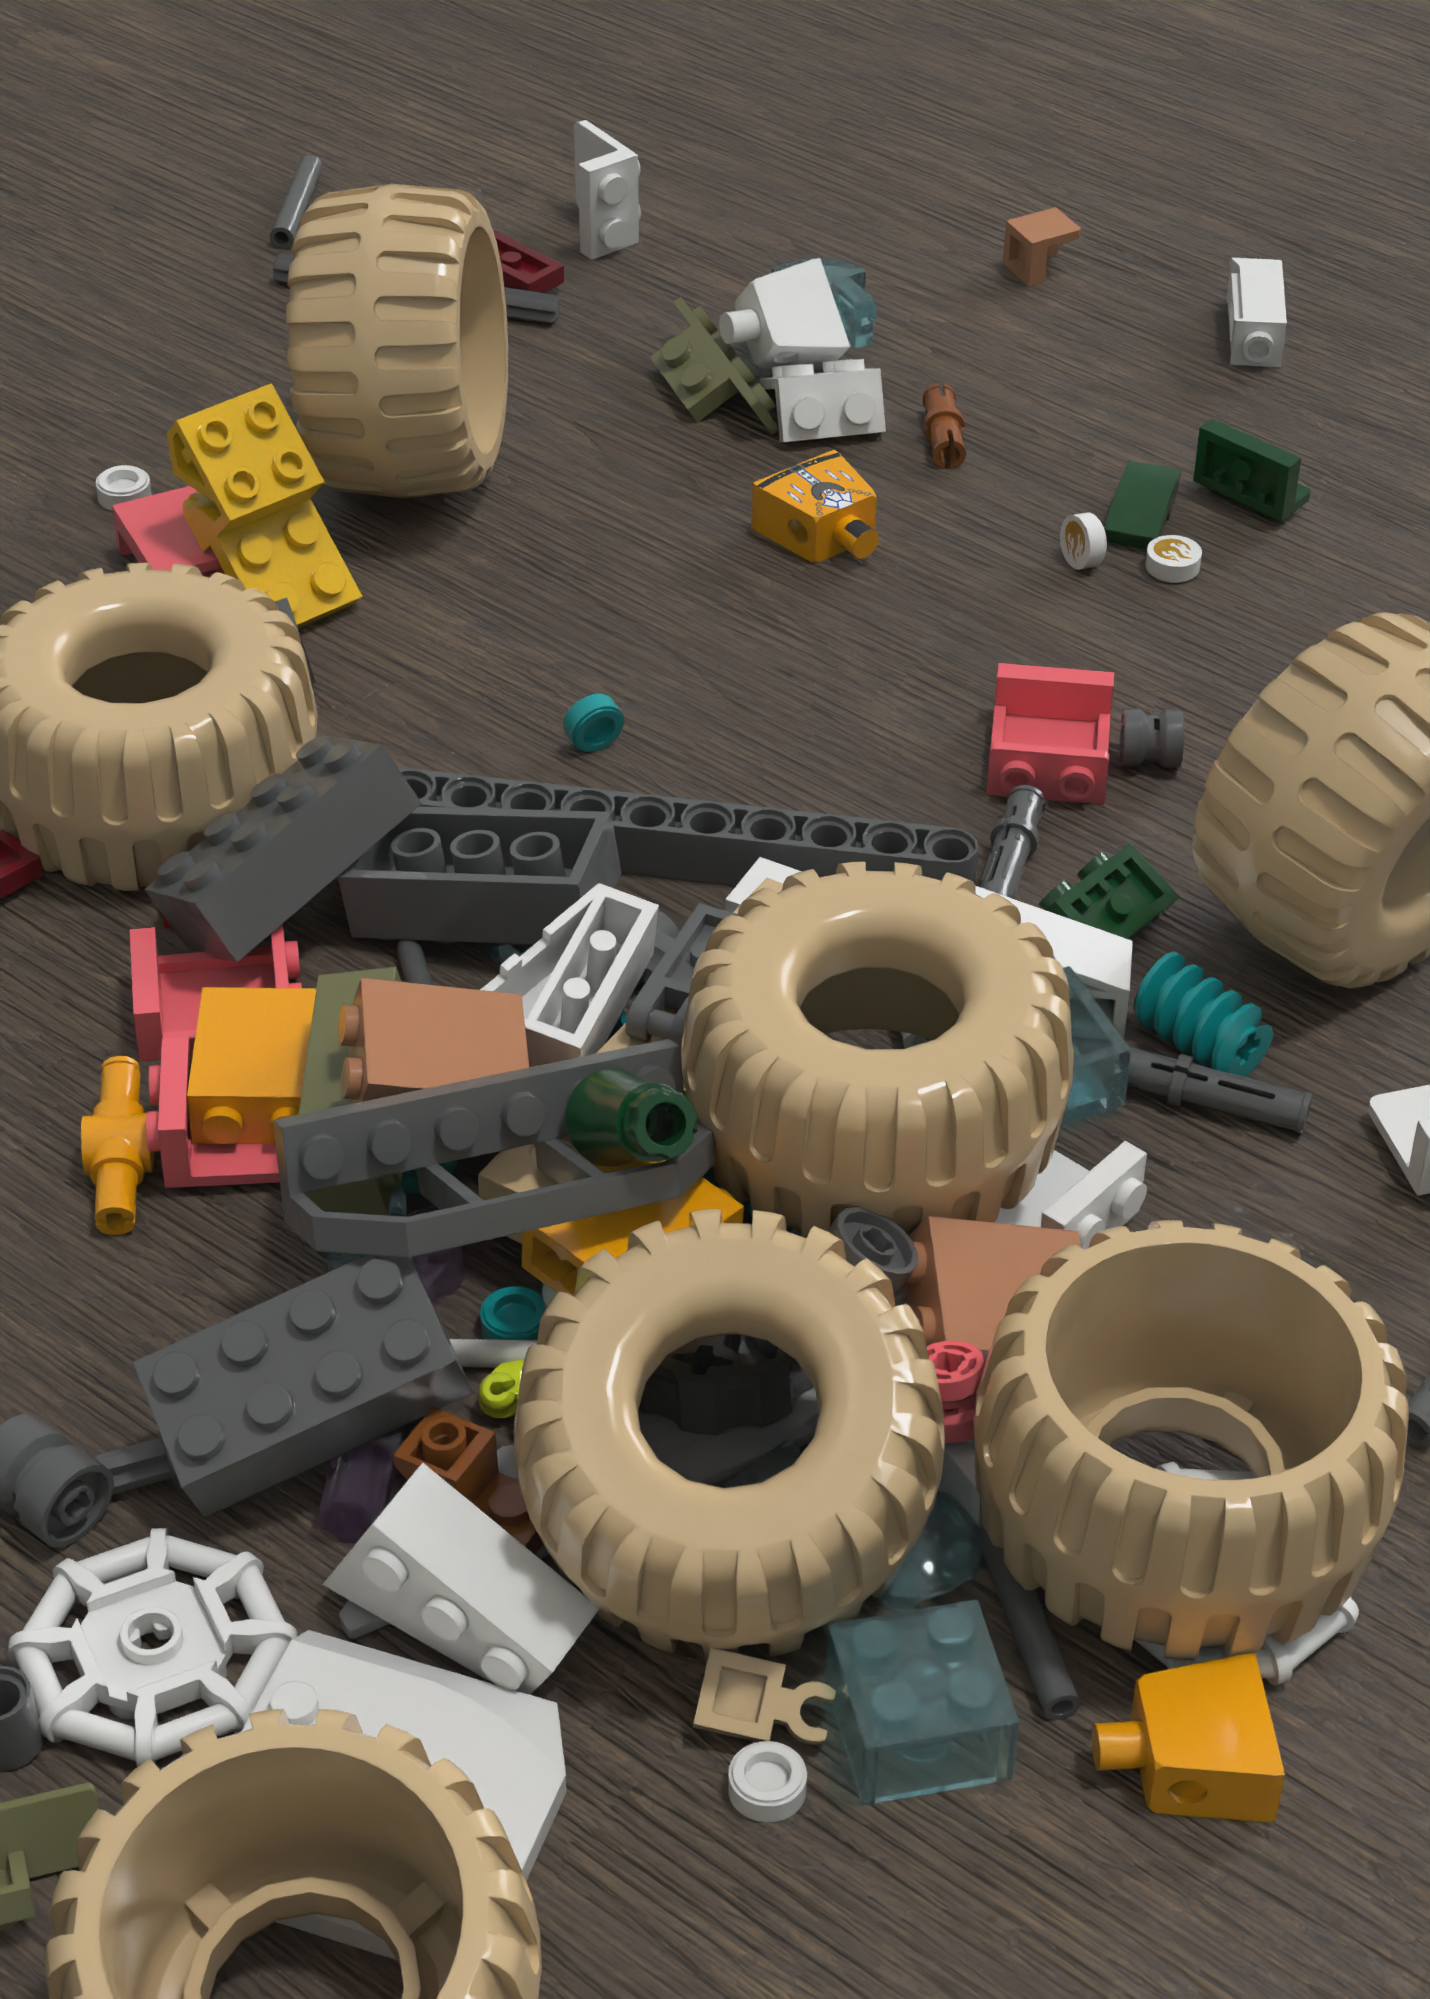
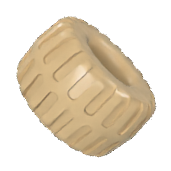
M386 184L328 192L316 198L303 214L293 243L292 252L295 259L290 263L287 283L290 288V300L286 305V325H289V348L286 349L287 366L288 369H291L292 388L290 389L293 410L298 415L297 431L324 480V485L339 492L388 496L401 499L462 492L479 486L491 474L494 462L498 457L505 423L508 390V328L504 280L496 238L486 210L472 194L463 190L402 184Z
M150 563L127 564V571L108 574L103 573L102 567L91 569L78 574L77 582L64 585L57 580L35 591L33 603L21 600L11 606L0 618V831L4 829L6 832L11 833L21 842L22 846L37 854L41 858L43 870L47 872L61 870L69 881L93 886L95 883L109 884L113 886L114 890L139 891L140 887H148L159 877L157 871L165 861L180 852L192 850L206 838L204 831L214 820L230 812L236 813L253 800L250 793L258 783L271 775L282 774L298 761L296 754L299 749L307 742L316 738L318 714L300 636L291 619L286 613L279 611L274 600L262 591L255 588L245 590L241 580L219 572L212 574L210 578L204 577L199 568L184 564H173L171 570H152Z
M1382 612L1364 617L1359 623L1353 621L1336 628L1323 641L1309 646L1293 659L1292 664L1262 690L1256 702L1242 719L1240 718L1228 736V742L1208 773L1206 789L1203 797L1198 801L1195 812L1194 829L1196 833L1193 836L1192 842L1193 859L1205 887L1254 938L1321 982L1353 989L1369 986L1374 982L1392 979L1402 974L1406 970L1408 963H1420L1430 956V623L1418 616Z
M866 862L841 863L837 866L836 874L819 877L814 869H810L786 877L782 891L778 893L770 888H762L751 894L739 906L737 916H727L716 926L707 940L705 952L700 955L695 964L681 1043L682 1076L687 1099L693 1104L697 1119L702 1125L710 1129L714 1136L716 1164L713 1166L715 1180L737 1202L742 1203L750 1200L752 1214L753 1210L785 1216L786 1226L801 1231L804 1238H807L813 1226L828 1231L837 1216L846 1208L861 1207L888 1217L900 1226L908 1236L928 1216L994 1223L998 1218L1000 1207L1014 1209L1035 1186L1037 1174H1041L1052 1158L1073 1082L1074 1053L1068 980L1060 962L1053 958V949L1044 933L1036 924L1030 922L1021 923V914L1018 908L999 894L991 893L982 898L976 894L975 884L969 879L948 872L942 880L922 876L920 865L894 862L893 871H866ZM854 1029H881L909 1033L932 1041L906 1049H864L833 1040L825 1034Z
M721 1209L690 1212L689 1227L664 1233L659 1220L630 1232L628 1250L618 1257L614 1258L606 1249H602L589 1258L577 1271L574 1295L572 1296L562 1291L558 1292L548 1304L540 1319L537 1344L531 1345L528 1348L523 1362L514 1422V1460L519 1488L530 1520L562 1577L571 1585H577L584 1596L599 1609L597 1614L613 1626L618 1627L626 1620L638 1628L644 1643L671 1653L675 1652L678 1640L700 1644L703 1647L706 1660H708L710 1648L738 1654L739 1646L767 1643L769 1657L787 1654L801 1649L804 1634L822 1626L827 1635H832L854 1621L859 1614L863 1602L870 1595L876 1598L881 1597L892 1585L900 1573L909 1552L915 1546L935 1503L943 1472L945 1452L944 1413L935 1366L929 1360L925 1335L913 1310L907 1304L896 1306L891 1280L878 1266L867 1258L860 1261L855 1267L847 1262L844 1242L833 1234L813 1226L807 1238L787 1232L785 1216L753 1210L752 1224L722 1223ZM716 1335H744L768 1340L795 1358L815 1387L819 1417L813 1440L792 1466L762 1483L720 1488L685 1479L657 1459L641 1434L638 1409L645 1383L669 1353L694 1339Z
M1181 1220L1152 1221L1148 1226V1230L1130 1232L1127 1227L1119 1226L1095 1233L1087 1249L1084 1250L1078 1245H1068L1052 1255L1043 1264L1040 1274L1030 1275L1013 1294L1008 1303L1005 1316L998 1324L977 1390L973 1417L975 1484L980 1496V1515L992 1544L1004 1548V1563L1014 1579L1025 1590H1034L1041 1586L1046 1591L1045 1605L1047 1610L1067 1624L1075 1626L1084 1618L1102 1627L1101 1641L1129 1651H1131L1133 1639L1164 1645L1163 1658L1194 1661L1198 1656L1199 1649L1206 1647H1220L1224 1657L1257 1653L1261 1650L1265 1637L1269 1635L1278 1643L1287 1644L1312 1630L1320 1615L1330 1616L1344 1605L1354 1593L1362 1574L1367 1571L1398 1503L1404 1474L1409 1405L1405 1396L1407 1383L1405 1370L1397 1349L1390 1344H1386L1387 1330L1384 1323L1369 1303L1363 1301L1353 1303L1350 1300L1351 1289L1349 1283L1338 1273L1324 1265L1314 1268L1300 1260V1250L1287 1243L1271 1238L1268 1244L1242 1236V1229L1238 1227L1212 1223L1211 1229L1183 1227ZM1141 1432H1182L1216 1442L1243 1460L1256 1478L1210 1480L1176 1475L1135 1461L1110 1446L1115 1441Z
M284 1709L250 1713L249 1718L252 1725L250 1730L218 1739L212 1724L181 1738L180 1743L183 1756L163 1769L159 1770L156 1764L151 1759H148L120 1784L124 1803L114 1815L98 1809L84 1826L75 1842L80 1871L69 1870L62 1872L56 1885L50 1908L54 1938L49 1940L45 1951L49 1999H209L217 1973L241 1942L276 1921L311 1914L353 1920L384 1940L401 1966L404 1984L401 1999H538L542 1970L541 1943L533 1897L504 1827L495 1812L489 1808H484L474 1783L449 1759L442 1758L431 1765L420 1739L388 1724L382 1727L377 1737L363 1734L355 1714L338 1710L319 1709L316 1724H290Z

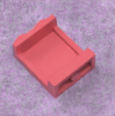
M191 486L112 505L116 545L122 555L133 553L138 563H150L152 570H171L173 564H184L199 568L202 576L208 578L216 572L225 574L212 549L202 552L183 516V502L191 494L198 492Z
M998 663L986 795L1008 797L1014 787L1030 785L1036 787L1044 794L1042 800L1104 805L1109 765L1108 748L1114 672Z
M283 924L271 933L272 943L269 946L253 948L238 962L206 952L158 956L155 927L129 929L133 1015L139 1062L161 1060L162 1038L189 1037L191 1057H193L202 987L302 988L301 983L289 984L288 979L301 978L298 943L297 941L285 942Z

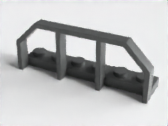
M670 1039L273 1120L284 1222L315 1251L395 1257H414L681 1197L716 1164L715 1141L713 1132L702 1125L697 1119L693 1128L694 1141L684 1153L665 1161L605 1174L558 1140L559 1138L568 1137L566 1108L572 1092L585 1077L596 1071L608 1068L626 1070L644 1081L665 1084L684 1095L680 1045ZM535 1144L537 1167L559 1184L483 1200L439 1164ZM417 1169L419 1193L440 1210L409 1217L323 1212L304 1193Z

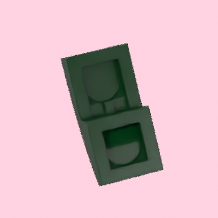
M1129 461L1119 482L1104 528L1107 542L1147 549L1148 544L1153 539L1162 536L1166 519H1170L1182 470Z

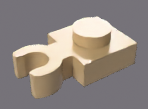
M710 1648L693 1728L749 1741L762 1742L770 1741L773 1723L785 1725L791 1736L804 1744H822L826 1740L827 1730L819 1727H810L805 1724L800 1715V1708L802 1704L809 1700H818L822 1703L832 1704L836 1691L829 1685L821 1682H807L798 1686L795 1690L781 1687L785 1664Z

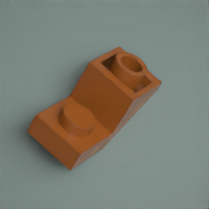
M433 1406L393 1454L396 1468L409 1480L419 1466L424 1463L533 1554H536L543 1545V1542L530 1520L518 1480L499 1472L496 1432Z

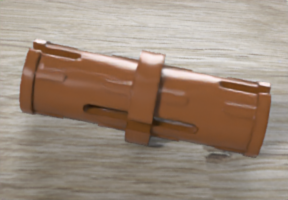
M939 383L929 386L922 395L923 406L926 411L923 424L924 435L931 442L934 463L938 467L945 469L944 456H947L949 468L954 469L959 467L966 458V448L962 439L965 421L962 413L956 407V395L953 388L948 384H943L944 396H941Z

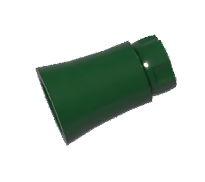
M608 1068L588 1075L576 1086L567 1104L566 1129L570 1141L584 1158L597 1165L614 1167L632 1161L659 1162L684 1153L694 1141L693 1128L697 1120V1114L693 1104L683 1094L675 1091L673 1088L661 1083L644 1081L626 1070Z

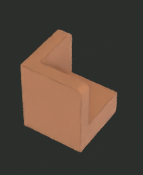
M1057 207L1006 220L1003 264L1027 286L1043 283L1046 279L1047 257L1054 256L1058 252V244L1079 239L1080 227Z

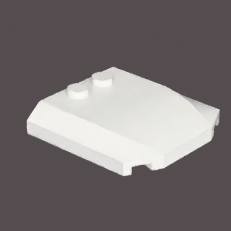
M311 1630L291 1639L252 1713L284 1709L290 1724H316L319 1709L338 1710L355 1714L363 1734L377 1737L382 1727L388 1724L420 1739L431 1765L442 1758L449 1759L474 1783L484 1808L493 1810L502 1823L527 1881L566 1795V1771L558 1704L550 1700L516 1690H509L502 1686ZM248 1718L241 1732L252 1729L250 1718ZM311 1914L276 1921L277 1923L396 1960L384 1940L353 1920Z

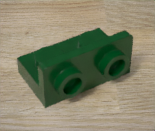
M1210 419L1200 426L1193 477L1194 482L1213 490L1222 497L1231 498L1251 507L1263 516L1275 518L1281 522L1310 500L1311 493L1310 488L1298 483L1301 465L1300 457L1215 419Z
M1129 843L1111 858L1104 851L1100 852L1078 872L1076 876L1081 880L1079 883L1072 887L1067 880L1062 881L1038 905L1043 910L1130 940L1165 913L1180 896L1137 849Z

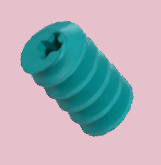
M1175 951L1165 954L1154 964L1142 980L1134 998L1133 1009L1141 1025L1150 1030H1155L1158 1037L1169 1043H1174L1176 1049L1181 1053L1193 1056L1197 1064L1246 1077L1260 1063L1274 1037L1273 1028L1270 1025H1260L1262 1019L1260 1007L1253 1003L1243 1005L1242 995L1234 990L1223 993V983L1214 977L1205 979L1202 968L1195 964L1186 966L1185 957Z

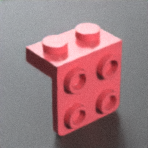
M189 1037L162 1038L161 1065L149 1066L151 1105H159V1111H147L146 1132L148 1151H160L165 1188L280 1183L276 1144H192L187 1102L192 1064Z

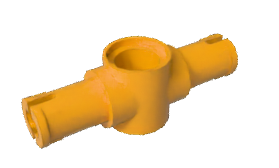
M127 1056L110 1057L102 1063L100 1102L94 1107L93 1115L83 1116L81 1122L83 1170L85 1176H90L92 1182L96 1185L95 1225L100 1232L107 1235H123L134 1229L137 1186L143 1181L144 1173H153L154 1152H149L147 1145V1113L140 1104V1066L135 1059Z

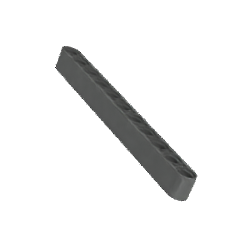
M398 767L422 804L419 807L611 812L622 874L737 886L759 857L799 871L814 869L819 877L836 874L837 866L841 863L866 862V871H893L894 862L920 865L922 876L942 880L948 872L969 879L976 886L978 841L969 832L954 827Z

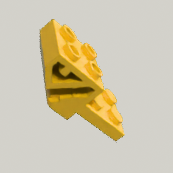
M272 383L175 421L167 432L173 475L198 491L191 494L183 502V516L202 552L212 549L226 575L241 580L245 590L250 588L258 589L268 595L274 602L287 598L298 628L352 606L363 597L310 499L324 484V480Z

